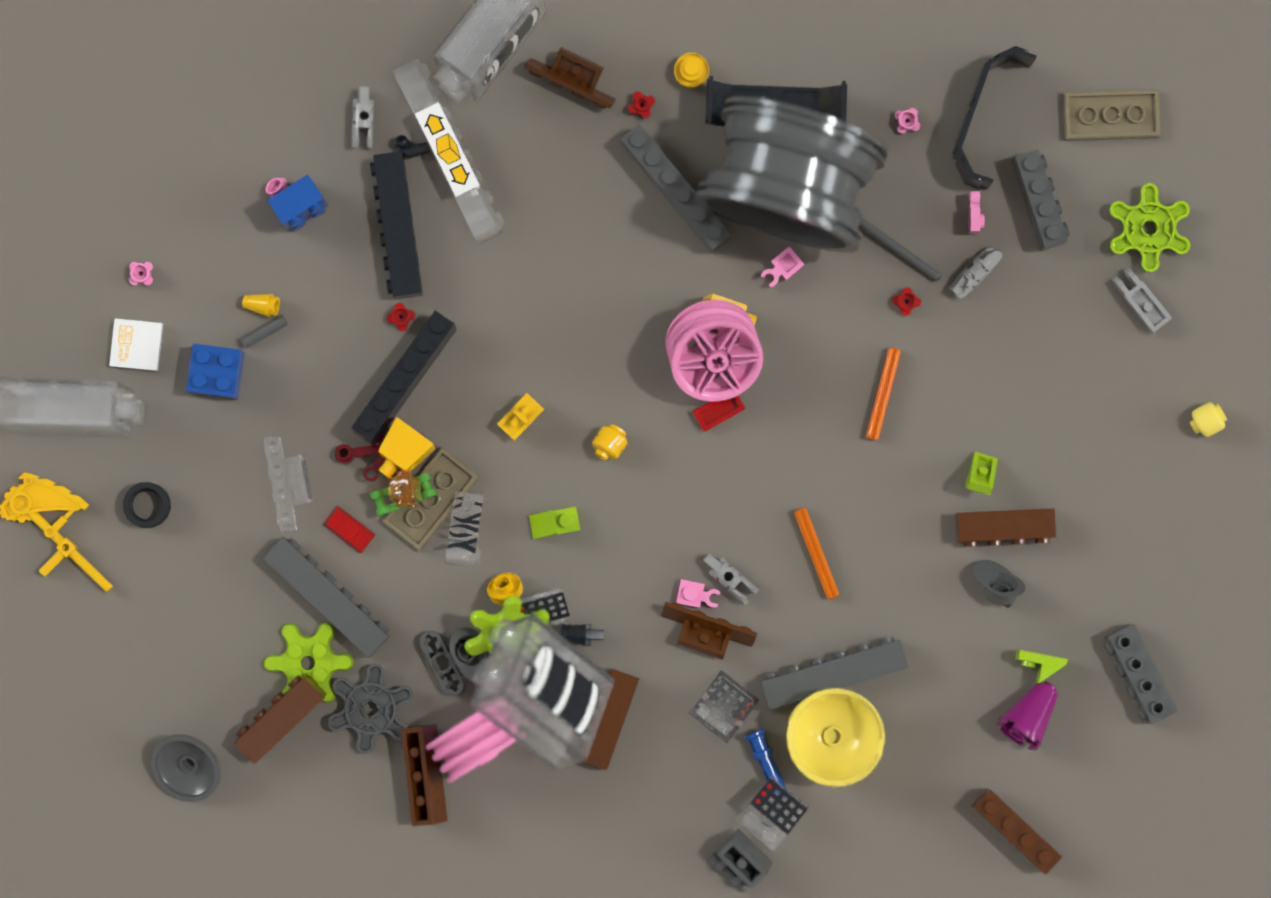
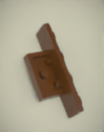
M562 47L559 49L552 67L532 58L524 66L533 76L540 78L543 76L551 80L550 83L556 87H566L572 90V94L577 97H586L593 100V103L600 108H611L616 101L614 97L595 89L604 67Z
M666 602L661 614L662 617L683 624L677 645L721 660L724 658L729 640L752 647L757 633L748 627H739L725 619H716L707 616L704 612L689 610L678 603Z

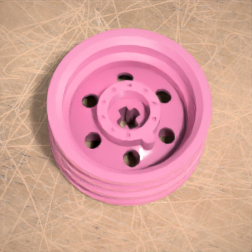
M723 300L698 302L680 312L668 328L665 346L673 377L678 386L688 395L703 401H723L743 393L758 378L763 365L762 347L752 319L738 305ZM692 341H695L693 347L689 346Z
M504 696L425 746L427 750L433 749L435 755L432 756L434 761L442 759L445 761L440 771L441 773L447 771L449 774L448 784L479 765L481 767L498 756V752L527 734L525 729L520 732L517 727L521 723L519 719L508 720L507 717L511 715L513 710L511 707L506 709L503 705V702L506 701Z

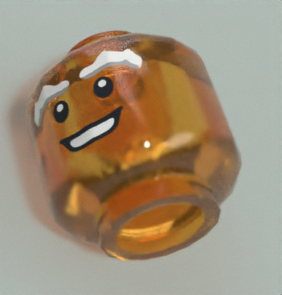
M398 471L397 476L389 480V499L395 503L396 507L415 506V502L420 500L421 482L418 477L412 476L411 471Z

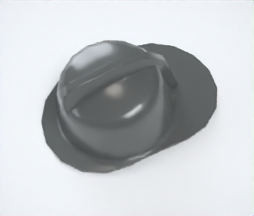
M981 560L973 566L972 572L974 577L984 586L985 595L990 602L1010 608L1016 597L1025 592L1024 582L999 563L991 560Z
M460 628L450 638V659L468 680L478 683L487 681L495 670L492 655L489 652H483L475 656L470 655L465 650L464 645L467 640L477 637L480 633L471 628Z

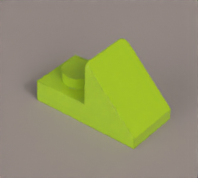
M974 452L965 487L978 493L991 495L998 458Z
M576 507L555 511L550 510L529 516L533 539L581 530Z
M1017 650L1015 658L1016 660H1021L1022 666L1035 668V665L1039 664L1036 683H1040L1065 666L1068 659L1023 650Z

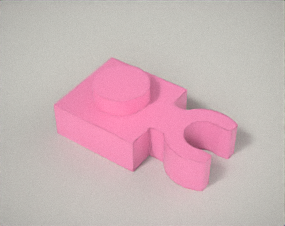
M970 191L968 199V234L977 235L980 232V228H984L985 217L984 214H980V191Z
M789 246L771 261L774 268L764 270L760 277L764 278L766 275H772L774 281L769 284V287L773 288L778 283L780 276L786 281L805 264Z
M681 579L676 603L700 608L701 601H703L709 607L715 608L718 604L710 602L709 597L711 594L720 595V591L711 589L706 592L703 591L705 584Z

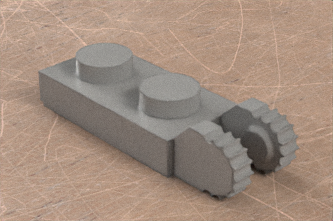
M1127 268L1124 274L1135 286L1132 290L1129 291L1117 277L1112 282L1118 291L1124 295L1125 301L1153 334L1168 323L1172 317L1143 281L1141 282L1131 269Z

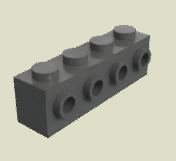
M1039 150L1015 156L1012 164L1040 250L1044 251L1065 244L1068 241L1067 237L1070 235L1066 223H1062L1060 217L1062 208L1060 202L1054 199L1052 191H1055L1054 183L1051 177L1047 178L1045 171L1047 162L1044 155H1040Z
M1129 624L1105 636L1107 642L1104 643V646L1110 656L1114 655L1118 663L1115 665V668L1121 678L1125 677L1129 685L1126 687V690L1132 700L1136 699L1139 705L1137 712L1142 721L1154 724L1178 712L1136 626Z

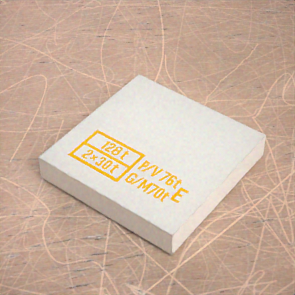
M114 319L109 366L158 371L164 324Z

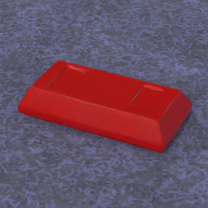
M739 396L723 401H710L694 410L693 414L703 432H706L746 408Z
M339 506L335 508L323 524L360 554L375 537L373 532Z

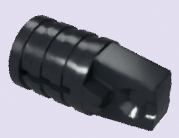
M561 624V645L591 646V640H604V630H592V624Z

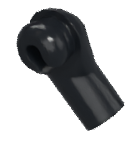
M399 135L395 139L396 149L402 151L403 155L408 158L430 153L427 142L415 145L404 135Z

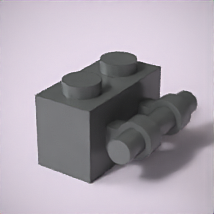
M739 828L721 844L717 854L714 852L708 858L714 864L713 868L718 873L722 872L730 880L729 884L734 888L737 887L742 893L749 887H754L764 878L773 863Z

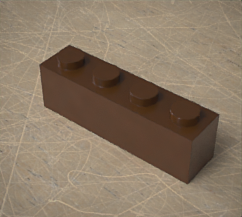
M1055 508L955 514L957 543L963 542V547L978 546V542L987 541V546L1002 545L1003 540H1011V545L1026 544V539H1035L1036 544L1050 543V538L1056 537Z
M612 669L611 673H605L601 684L605 687L603 696L599 695L595 718L592 719L586 732H589L587 741L581 740L577 754L581 755L579 761L604 770L608 769L640 678Z
M307 673L302 677L297 675L288 684L290 687L288 691L284 694L280 691L270 701L273 705L268 710L262 708L253 717L255 722L250 727L244 725L236 733L238 738L234 744L254 764L325 698L327 693Z
M437 724L401 729L412 826L434 825L448 821L443 776L440 771L441 760L434 761L432 756L435 755L433 749L427 750L425 747L438 738Z
M987 788L971 805L973 809L1045 875L1062 858L1052 846L992 790Z

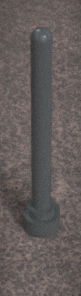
M853 206V211L860 220L859 227L932 280L939 281L941 279V274L865 220L859 212L860 209Z

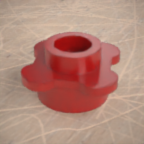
M637 91L633 94V102L629 105L628 110L631 114L636 113L643 118H649L651 116V107L655 104V98L642 95L640 91Z
M905 287L899 296L893 297L892 303L900 308L902 315L908 316L912 309L921 305V300L916 297L911 288Z
M397 303L392 313L387 315V321L398 326L399 331L407 330L409 322L415 319L414 311L406 309L403 303Z

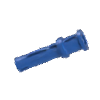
M764 728L745 735V740L749 741L754 752L752 756L756 761L758 760L766 780L768 781L771 778L788 792L773 760V748L769 747L763 734L765 732ZM776 790L774 794L778 796L780 792Z

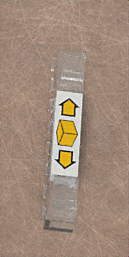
M417 58L393 70V74L477 244L503 233L501 226L505 222L499 211L494 213L491 204L495 202L489 190L484 192L480 185L484 180L478 169L473 170L470 164L473 158L468 148L463 149L459 142L463 138L458 127L452 128L449 119L453 117L447 105L442 107L438 100L442 95L436 84L431 85L428 77L432 75L426 63L421 64Z

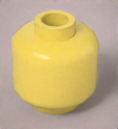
M1207 402L1192 411L1193 420L1190 421V425L1196 434L1201 432L1204 437L1208 438L1225 428V421L1228 419L1219 404L1215 405L1212 402Z

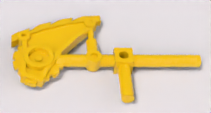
M24 472L18 478L22 479L24 483L19 484L18 487H11L10 492L5 493V500L0 505V515L2 519L6 518L7 521L18 520L19 523L32 520L44 531L46 537L51 538L58 545L56 547L58 551L38 571L46 577L64 557H70L106 593L109 592L113 585L77 551L78 547L69 538H64L58 532L75 511L86 510L90 505L81 497L70 494L72 491L66 487L54 486L56 483L49 479H38L40 476ZM68 511L52 526L39 514L40 512Z

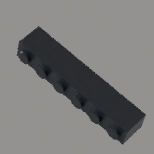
M402 151L373 155L374 162H370L372 177L376 176L377 185L373 186L375 200L380 201L381 209H377L378 223H383L384 232L380 233L381 246L386 247L387 256H383L385 271L389 270L390 280H386L388 294H393L395 300L423 296L404 155Z
M436 310L433 312L351 428L356 435L372 446L376 444L456 332L455 323Z

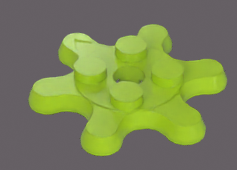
M1147 183L1141 188V201L1138 205L1133 207L1126 205L1122 201H1116L1110 206L1111 216L1120 220L1124 226L1123 233L1111 241L1110 248L1113 253L1119 255L1129 249L1138 250L1142 255V268L1147 272H1154L1159 268V255L1161 251L1171 249L1177 254H1185L1190 250V241L1186 237L1181 236L1176 229L1178 221L1188 216L1190 207L1184 201H1178L1171 206L1162 205L1158 200L1159 191L1157 186ZM1145 222H1152L1155 225L1156 230L1154 234L1149 235L1145 233L1143 229Z
M517 596L506 598L503 603V609L497 614H488L483 610L474 611L470 615V621L475 627L481 629V632L477 637L466 641L464 645L465 650L472 656L489 652L494 655L495 666L499 669L507 668L510 664V658L514 654L520 655L528 652L536 655L543 641L536 638L533 633L547 626L550 618L547 611L539 610L532 614H523L520 611L522 601ZM508 631L513 632L511 635L507 636V638H505V636H502Z
M324 622L320 624L313 636L307 637L301 634L296 624H285L281 629V634L287 642L286 651L281 655H268L264 659V668L268 672H281L285 674L287 685L282 692L283 694L290 689L288 684L297 675L302 677L307 673L327 693L322 702H332L336 697L330 681L332 674L336 671H349L354 665L351 655L347 653L337 654L331 650L330 641L335 635L334 625ZM305 656H311L315 660V666L311 670L304 669L301 664Z

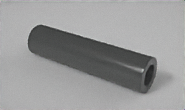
M280 315L243 336L241 341L247 349L287 326L288 323L284 316Z

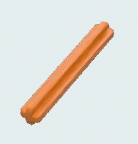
M890 347L887 351L866 432V438L877 441L879 439L901 350Z
M798 509L794 512L826 598H835L839 596V592L807 509Z

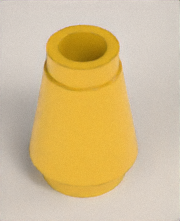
M274 294L245 295L242 306L243 309L271 317L278 314L280 299L275 297Z

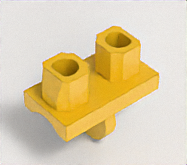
M526 393L497 425L515 441L544 411V408Z

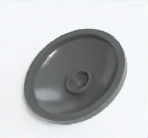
M172 735L159 742L153 750L151 756L153 776L158 785L172 797L189 802L200 801L210 796L217 788L221 776L220 765L214 752L201 740L189 735Z

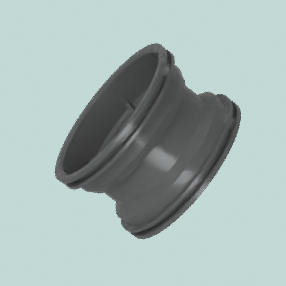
M731 97L726 99L721 118L725 122L723 132L725 144L728 146L722 169L710 172L707 180L699 183V191L696 192L694 197L695 201L706 210L724 219L788 241L835 252L857 251L859 248L858 241L861 240L862 233L858 229L860 220L854 213L853 206L859 189L865 187L872 180L876 170L884 167L885 159L889 152L888 148L881 141L862 130L810 110L753 97Z

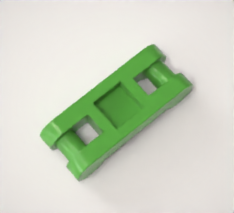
M429 472L407 480L408 484L398 483L395 484V488L392 485L370 493L372 501H375L377 506V516L391 513L436 496L435 489L431 488L429 482L431 480ZM420 484L423 492L416 495L414 486ZM403 490L401 494H394L393 492ZM391 495L393 503L386 505L384 497Z

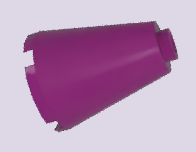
M1047 681L1034 685L999 718L996 724L997 726L1002 725L1000 731L1018 745L1022 746L1023 743L1030 745L1029 750L1036 751L1041 745L1058 698L1056 687Z

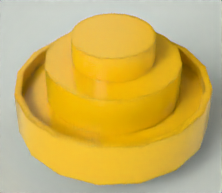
M697 53L682 55L674 66L676 81L687 89H695L702 86L709 75L707 61Z
M502 573L490 581L487 592L494 604L503 605L504 600L510 596L520 597L523 592V585L516 574Z

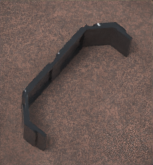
M1014 46L994 56L993 59L989 58L980 71L968 105L970 109L963 119L952 154H954L953 159H956L955 165L966 185L988 190L994 179L974 173L962 149L988 72L1009 61L1030 68L1037 55L1028 53L1029 51Z
M713 76L707 79L706 124L725 126L721 113L724 110L726 99L731 97H753L776 101L810 110L846 123V81H842L841 85L810 88L730 85L714 81Z

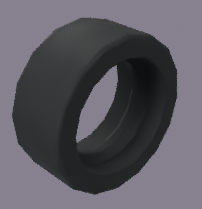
M141 482L132 486L126 492L123 500V511L127 519L134 525L142 528H154L162 524L168 518L171 510V500L167 492L161 486L150 482ZM143 491L154 492L161 501L159 513L151 519L139 518L133 510L135 497Z

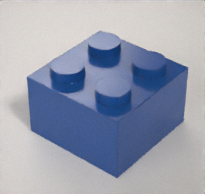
M308 174L267 200L288 231L292 229L293 231L299 230L306 224L305 220L312 216L313 218L319 217L326 211L325 208L329 206Z
M193 343L186 391L190 394L238 400L245 352L240 349Z

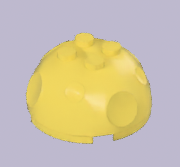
M834 688L813 693L795 707L789 718L787 745L791 758L806 777L818 784L835 787L858 782L875 768L881 758L885 741L881 718L867 699L853 691Z

